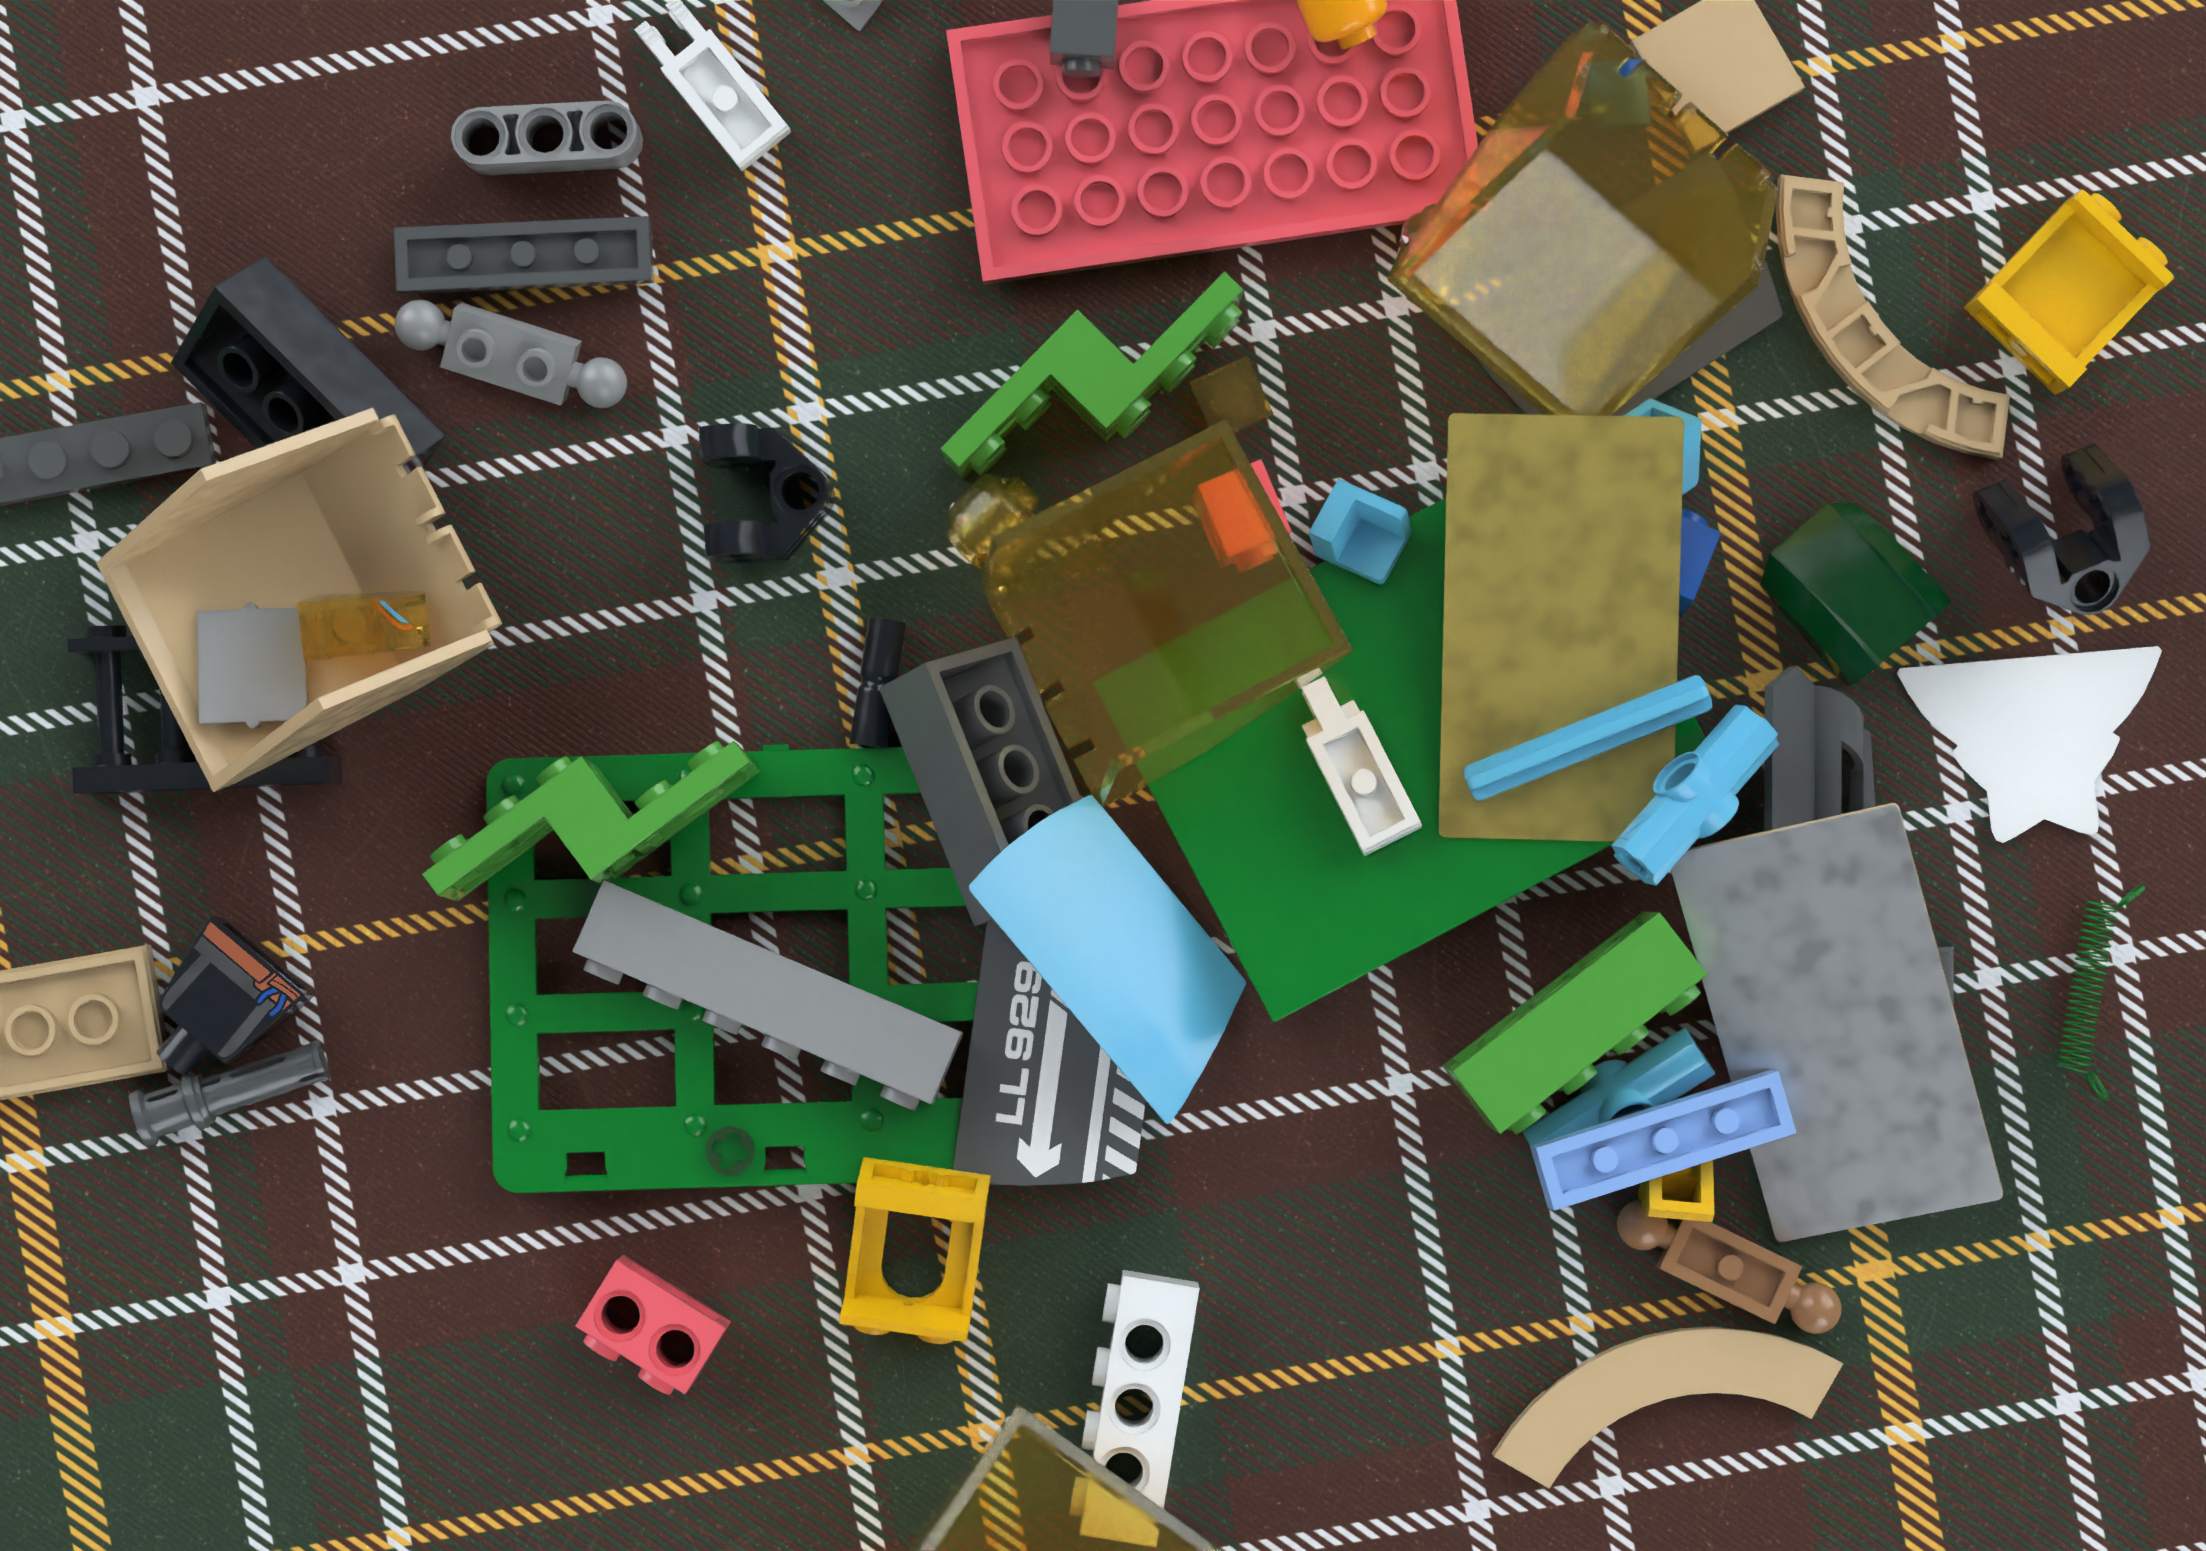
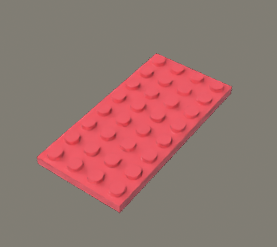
M1150 0L1118 5L1114 69H1101L1100 76L1090 78L1065 75L1062 73V66L1050 65L1052 15L946 30L983 285L1482 213L1487 209L1456 0H1387L1386 13L1373 23L1377 34L1358 45L1343 50L1338 40L1330 42L1314 40L1296 0Z

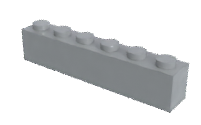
M605 880L601 884L572 951L588 958L583 968L584 971L618 985L623 974L647 983L642 994L643 996L676 1010L679 1009L682 999L704 1007L706 1010L702 1021L735 1035L738 1034L742 1024L765 1033L761 1046L794 1060H797L801 1049L825 1059L820 1071L855 1086L860 1074L884 1084L880 1093L881 1097L913 1111L916 1110L920 1100L934 1104L963 1036V1033Z

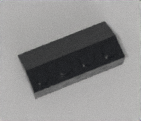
M265 256L214 287L171 361V364L256 449L374 408L379 420L389 415H396L416 454L413 459L403 464L406 473L409 474L417 467H425L445 437L429 418Z

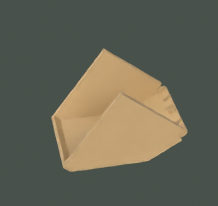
M370 408L202 468L96 562L213 792L235 784L407 696L494 645L489 632L502 625V622L482 583L475 584L466 590L462 580L476 571L452 524L438 530L435 529L433 522L446 513L422 466L415 468L409 474L406 473L403 464L413 459L416 454L395 414L379 420L374 408ZM371 600H375L398 624L404 626L413 625L414 629L402 630L394 626L376 608ZM379 601H385L409 623L399 621ZM247 603H254L259 609L305 607L307 610L308 706L286 722L261 723L258 729H251L246 723L199 724L197 611L244 609Z

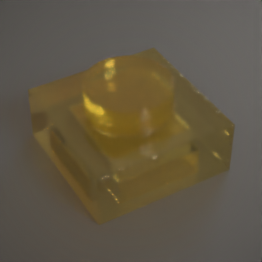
M1247 356L1189 382V387L1214 442L1273 416V411Z

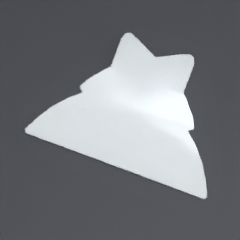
M2159 646L1908 667L1899 668L1897 675L1922 715L1940 733L1958 745L1952 751V754L1962 769L1987 791L1991 830L1996 841L2004 843L2044 819L2077 832L2093 835L2098 832L2099 827L2094 781L2112 758L2119 743V736L2113 732L2128 717L2143 696L2155 671L2162 650Z

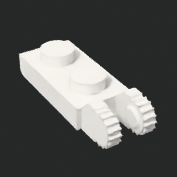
M671 0L665 5L669 10V16L694 41L692 44L674 56L665 45V39L654 26H650L644 21L634 30L663 66L660 69L739 169L744 171L789 135L791 130L711 29L706 32L681 0Z

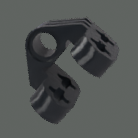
M746 423L715 424L699 427L700 461L710 468L774 467L769 473L771 510L778 517L779 524H764L760 521H725L704 524L705 558L715 563L724 564L789 561L832 510L836 495L833 483L823 471L774 428H759L757 425ZM813 477L819 487L816 502L807 509H793L788 500V490L791 484L798 478Z
M2095 443L2061 456V467L2068 488L2076 502L2092 519L2094 527L2092 531L2087 532L2080 529L2051 541L2042 520L2006 479L1973 492L1974 506L1985 533L2003 554L2006 567L2015 573L2017 580L2022 585L2026 586L2027 592L2034 598L2084 615L2101 613L2109 608L2118 599L2151 548L2142 505L2134 487Z

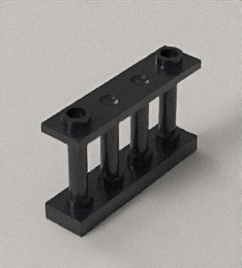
M126 626L87 627V638L67 639L68 652L79 655H95L98 754L92 755V767L72 768L73 793L93 795L211 789L199 763L195 761V755L192 750L188 749V742L161 689L162 751L156 752V764L132 765L131 753H125L121 654L142 653L134 636H127ZM315 742L223 789L341 784L342 759L323 756V745H316Z

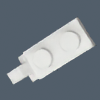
M1325 676L1302 687V695L1314 717V720L1302 725V729L1307 737L1306 744L1363 856L1422 828L1421 821L1364 710L1360 712L1354 700L1340 706Z

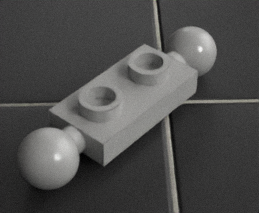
M413 300L406 303L400 308L395 318L396 335L408 348L424 351L435 347L437 344L445 346L440 368L560 406L567 400L570 386L577 388L584 402L596 408H608L617 404L623 398L627 389L626 374L623 368L614 360L598 357L587 361L585 364L577 362L582 340L462 302L454 308L451 321L445 320L442 311L435 304L426 300Z

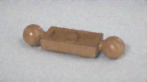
M1640 1199L1625 1205L1618 1215L1617 1230L1620 1238L1626 1245L1636 1250H1650L1657 1246L1664 1249L1656 1267L1762 1319L1776 1324L1783 1307L1790 1310L1794 1323L1801 1330L1811 1334H1822L1831 1330L1840 1319L1842 1311L1841 1301L1831 1287L1822 1283H1808L1801 1287L1796 1285L1795 1282L1802 1269L1801 1265L1712 1222L1678 1219L1674 1226L1668 1223L1667 1218L1648 1217Z

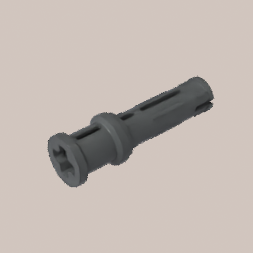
M316 1040L296 1049L275 1054L205 1078L201 1074L189 1073L187 1076H182L181 1083L145 1094L140 1089L130 1092L129 1103L139 1136L145 1146L150 1147L158 1144L160 1136L194 1125L199 1130L209 1128L211 1123L215 1122L217 1115L290 1092L306 1085L309 1086L321 1081L330 1080V1071L324 1051L319 1041Z

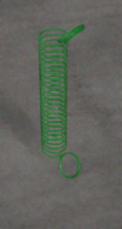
M2144 884L2130 891L2118 904L2085 901L2086 904L2111 909L2097 910L2084 908L2085 911L2110 917L2082 915L2083 918L2108 924L2081 922L2082 925L2106 931L2080 929V932L2105 938L2079 936V939L2103 945L2077 943L2078 946L2102 952L2076 950V953L2100 959L2075 957V960L2098 966L2074 964V967L2097 973L2072 972L2073 974L2095 980L2071 978V981L2093 987L2070 985V988L2092 994L2069 992V995L2090 1001L2069 999L2067 1002L2088 1008L2068 1006L2066 1009L2092 1016L2065 1014L2067 1017L2085 1022L2063 1021L2065 1024L2083 1029L2062 1028V1030L2087 1037L2061 1035L2062 1038L2080 1042H2060L2061 1045L2083 1051L2058 1049L2059 1052L2082 1058L2057 1056L2058 1059L2080 1065L2056 1063V1066L2086 1073L2089 1084L2103 1102L2108 1101V1095L2095 1073L2068 1067L2090 1068V1065L2069 1059L2092 1060L2089 1057L2071 1052L2093 1053L2091 1050L2072 1045L2094 1046L2092 1043L2074 1038L2095 1040L2094 1036L2075 1031L2094 1033L2097 1031L2077 1024L2098 1025L2094 1021L2078 1017L2099 1018L2098 1015L2080 1010L2100 1011L2097 1007L2082 1003H2102L2101 1001L2083 996L2103 997L2100 993L2085 990H2104L2101 986L2086 983H2105L2103 979L2088 975H2107L2104 972L2089 969L2108 968L2106 965L2091 962H2109L2107 958L2092 955H2110V952L2094 947H2112L2110 944L2095 941L2113 940L2109 936L2097 934H2114L2113 930L2098 927H2115L2114 923L2100 919H2117L2113 915L2101 913L2118 912L2115 908L2103 905H2115L2121 909L2122 906L2131 902L2145 890ZM2091 1076L2094 1078V1080H2095L2096 1083L2098 1084L2099 1088L2101 1089V1091H2102V1093H2103V1096L2101 1095V1093H2100V1092L2098 1091V1089L2096 1088L2095 1084L2093 1083V1081H2092V1079H2091Z

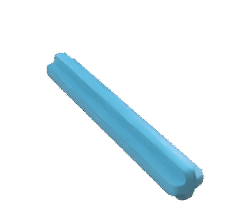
M1693 675L1468 764L1463 769L1464 777L1476 801H1483L1706 713L1712 708V699L1704 680L1699 675Z

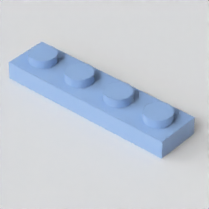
M1768 1070L1531 1145L1530 1149L1547 1207L1551 1210H1558L1796 1134L1779 1071Z

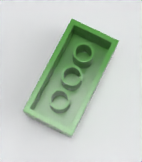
M1642 911L1444 1063L1442 1067L1488 1127L1499 1134L1506 1129L1512 1130L1515 1135L1519 1134L1546 1113L1541 1102L1554 1092L1559 1090V1092L1564 1091L1566 1095H1569L1593 1078L1598 1071L1592 1063L1606 1052L1612 1053L1615 1051L1617 1055H1621L1645 1038L1649 1031L1644 1026V1023L1659 1012L1661 1014L1667 1012L1671 1016L1697 998L1701 992L1695 984L1708 974L1660 912Z

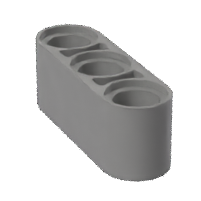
M589 101L469 109L458 116L453 124L451 141L454 150L460 158L475 172L483 175H510L606 170L626 167L634 162L642 151L643 135L637 121L625 106L613 101ZM619 121L627 125V137L617 148L609 150L602 149L596 145V133L606 122ZM548 124L562 127L564 134L559 147L547 153L538 152L533 149V136L539 128ZM486 127L495 128L499 131V144L493 152L484 156L470 153V139L475 132Z

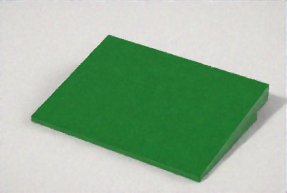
M1446 498L1409 517L1412 534L1385 583H1374L1335 564L1324 561L1093 682L1273 1023L1607 848L1615 842L1608 840L1444 837L1439 833ZM1324 676L1340 706L1354 700L1359 711L1364 710L1422 824V828L1366 856H1363L1306 744L1307 737L1302 729V725L1314 720V717L1302 695L1301 688ZM1695 717L1675 724L1674 759L1686 752L1695 751L1706 738Z

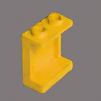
M2083 189L2068 198L1963 307L2054 395L2070 388L2087 370L2085 366L2156 292L2166 287L2174 278V275L2165 267L2168 263L2166 256L2155 244L2143 237H2139L2136 240L2119 223L2122 219L2121 214L2110 201L2097 193H2093L2090 196Z

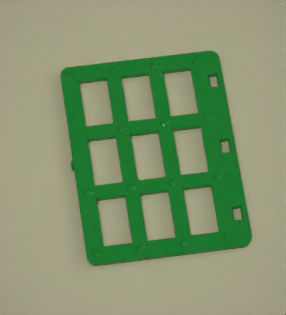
M784 744L763 745V751H746L760 773L725 799L845 796L847 871L711 875L709 810L670 839L671 876L621 877L612 882L616 886L711 926L712 914L848 910L849 985L937 1022L974 1020L979 982L889 985L887 909L966 907L951 868L886 870L884 795L921 794L903 747H887V749L789 750V745ZM697 753L582 757L599 768L623 802H635L642 794L659 782L667 780L670 785H675L690 774L692 770L687 763ZM581 756L568 757V758L570 759L571 762H574L575 760H577V759H578L579 757H581ZM563 757L510 758L495 764L486 780L487 812L512 795H515L519 801L523 800L540 787L536 777L551 764ZM536 844L488 879L493 1174L498 1184L505 1190L513 1193L857 1183L863 1157L953 1170L963 1098L935 1099L934 1104L920 1100L916 1110L913 1111L881 1097L880 1093L884 1084L860 1074L856 1086L852 1085V1101L716 1105L714 1029L718 1027L702 1021L706 1008L682 999L679 1009L676 1010L643 996V992L538 995L537 919L587 918L601 884L590 878L536 880ZM742 1024L740 1028H750V1027H748V1026ZM674 1030L676 1106L540 1110L539 1034ZM804 1146V1164L806 1168L765 1170L767 1164L766 1147ZM605 1152V1169L607 1174L567 1175L569 1170L568 1153Z

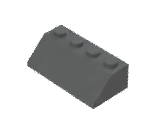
M1016 637L926 662L879 688L974 927L994 919L969 891V885L1009 844L1046 817L1081 799Z

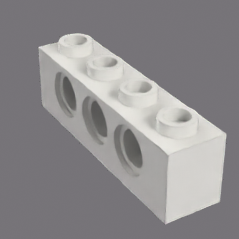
M1123 1270L1120 1285L1108 1283L1102 1322L1114 1323L1110 1349L1097 1348L1092 1385L1103 1387L1100 1412L1087 1410L1081 1449L1093 1450L1089 1475L1077 1474L1071 1506V1512L1083 1514L1081 1532L1158 1544L1200 1289L1198 1282ZM1139 1325H1150L1156 1328L1163 1337V1343L1159 1351L1153 1356L1146 1358L1133 1355L1125 1344L1126 1337L1133 1328ZM1128 1389H1140L1146 1392L1153 1402L1149 1414L1137 1421H1130L1120 1416L1115 1408V1402L1122 1392ZM1118 1453L1134 1455L1142 1465L1138 1478L1127 1484H1119L1112 1481L1105 1472V1465L1113 1455Z

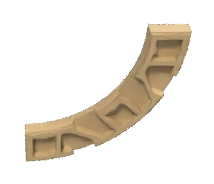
M1781 174L1777 178L1776 224L1784 275L1795 307L1810 337L1829 365L1864 401L1903 429L1934 444L1964 454L1995 460L2001 459L2003 457L2010 395L1987 391L1960 382L1934 367H1928L1900 345L1901 342L1882 322L1869 301L1866 302L1855 280L1844 232V182Z
M1710 1326L1679 1328L1648 1334L1615 1345L1586 1359L1577 1365V1368L1556 1381L1546 1391L1544 1390L1510 1425L1492 1452V1455L1550 1489L1565 1465L1596 1434L1618 1419L1642 1407L1666 1399L1691 1394H1738L1774 1402L1812 1419L1843 1363L1817 1349L1788 1338L1745 1329Z

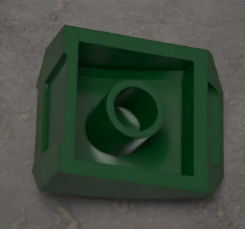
M1827 503L1769 553L1760 582L1763 591L1844 686L1857 683L1876 669L1911 637L1936 618L1951 602L1949 597L1912 556L1857 503Z

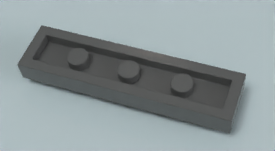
M649 216L394 228L396 291L400 295L654 283L652 226Z
M198 402L0 438V506L198 471L216 464L207 405Z

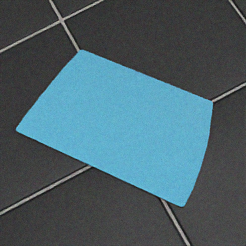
M1089 795L1046 817L1009 844L969 885V891L1166 1124H1169L1185 1103L1215 1050L1243 992L1246 981L1092 795Z

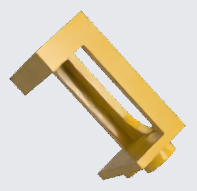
M863 1157L857 1180L854 1202L856 1211L845 1296L839 1324L854 1326L858 1331L870 1335H883L890 1331L917 1335L921 1340L933 1344H947L953 1340L967 1342L991 1175ZM889 1211L952 1220L945 1275L942 1283L934 1292L923 1297H907L898 1294L888 1286L883 1276L882 1260Z

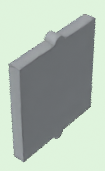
M247 603L244 609L197 611L199 724L246 723L251 729H258L261 723L286 722L308 706L307 610L305 607L259 609L254 603Z

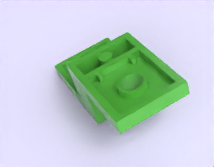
M1224 271L1134 364L1077 309L940 448L945 462L962 479L972 470H975L982 476L1006 452L1007 448L1004 446L1006 442L1003 438L1017 424L1026 431L1048 410L1052 404L1049 401L1051 396L1048 394L1051 390L1071 407L1105 442L1116 432L1124 439L1127 438L1151 413L1149 408L1152 404L1148 399L1161 386L1168 393H1171L1195 368L1193 363L1197 359L1193 355L1195 351L1205 341L1215 348L1240 322L1238 318L1242 314L1239 305L1243 289Z
M716 741L688 761L687 765L692 772L675 785H670L667 780H663L642 794L635 801L640 811L633 815L596 765L582 756L574 762H571L565 756L551 764L536 777L540 787L523 800L519 801L515 795H512L488 811L483 817L488 826L468 840L462 834L457 835L439 847L430 856L435 865L422 875L438 896L459 901L548 834L555 831L591 880L602 884L603 880L612 883L760 773V771L747 753L735 741L726 747L722 746L719 741Z

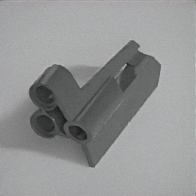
M1797 666L1788 667L1765 686V719L1778 733L1776 738L1779 745L1764 762V831L1841 814L1842 748L1848 752L1849 812L1875 807L1871 733L1864 728V716L1860 708L1852 699L1840 691L1830 687L1815 686ZM1935 940L1952 1004L1954 1005V947H1950V940Z

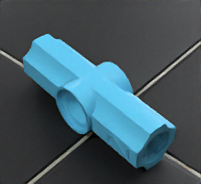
M1734 705L1695 751L1679 755L1659 772L1653 783V791L1656 795L1612 844L1615 851L1613 856L1627 871L1633 873L1645 884L1657 886L1698 838H1705L1714 834L1732 819L1739 806L1738 798L1735 795L1779 745L1776 738L1778 735L1776 730L1765 718L1760 717L1747 706Z
M1684 1027L1629 1063L1615 1059L1604 1061L1594 1066L1598 1072L1580 1087L1581 1094L1526 1128L1523 1134L1531 1146L1661 1105L1682 1096L1715 1075V1072L1691 1034Z

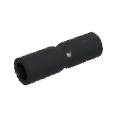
M868 618L860 670L862 682L857 690L849 744L887 749L892 719L879 688L898 678L906 623L880 618Z

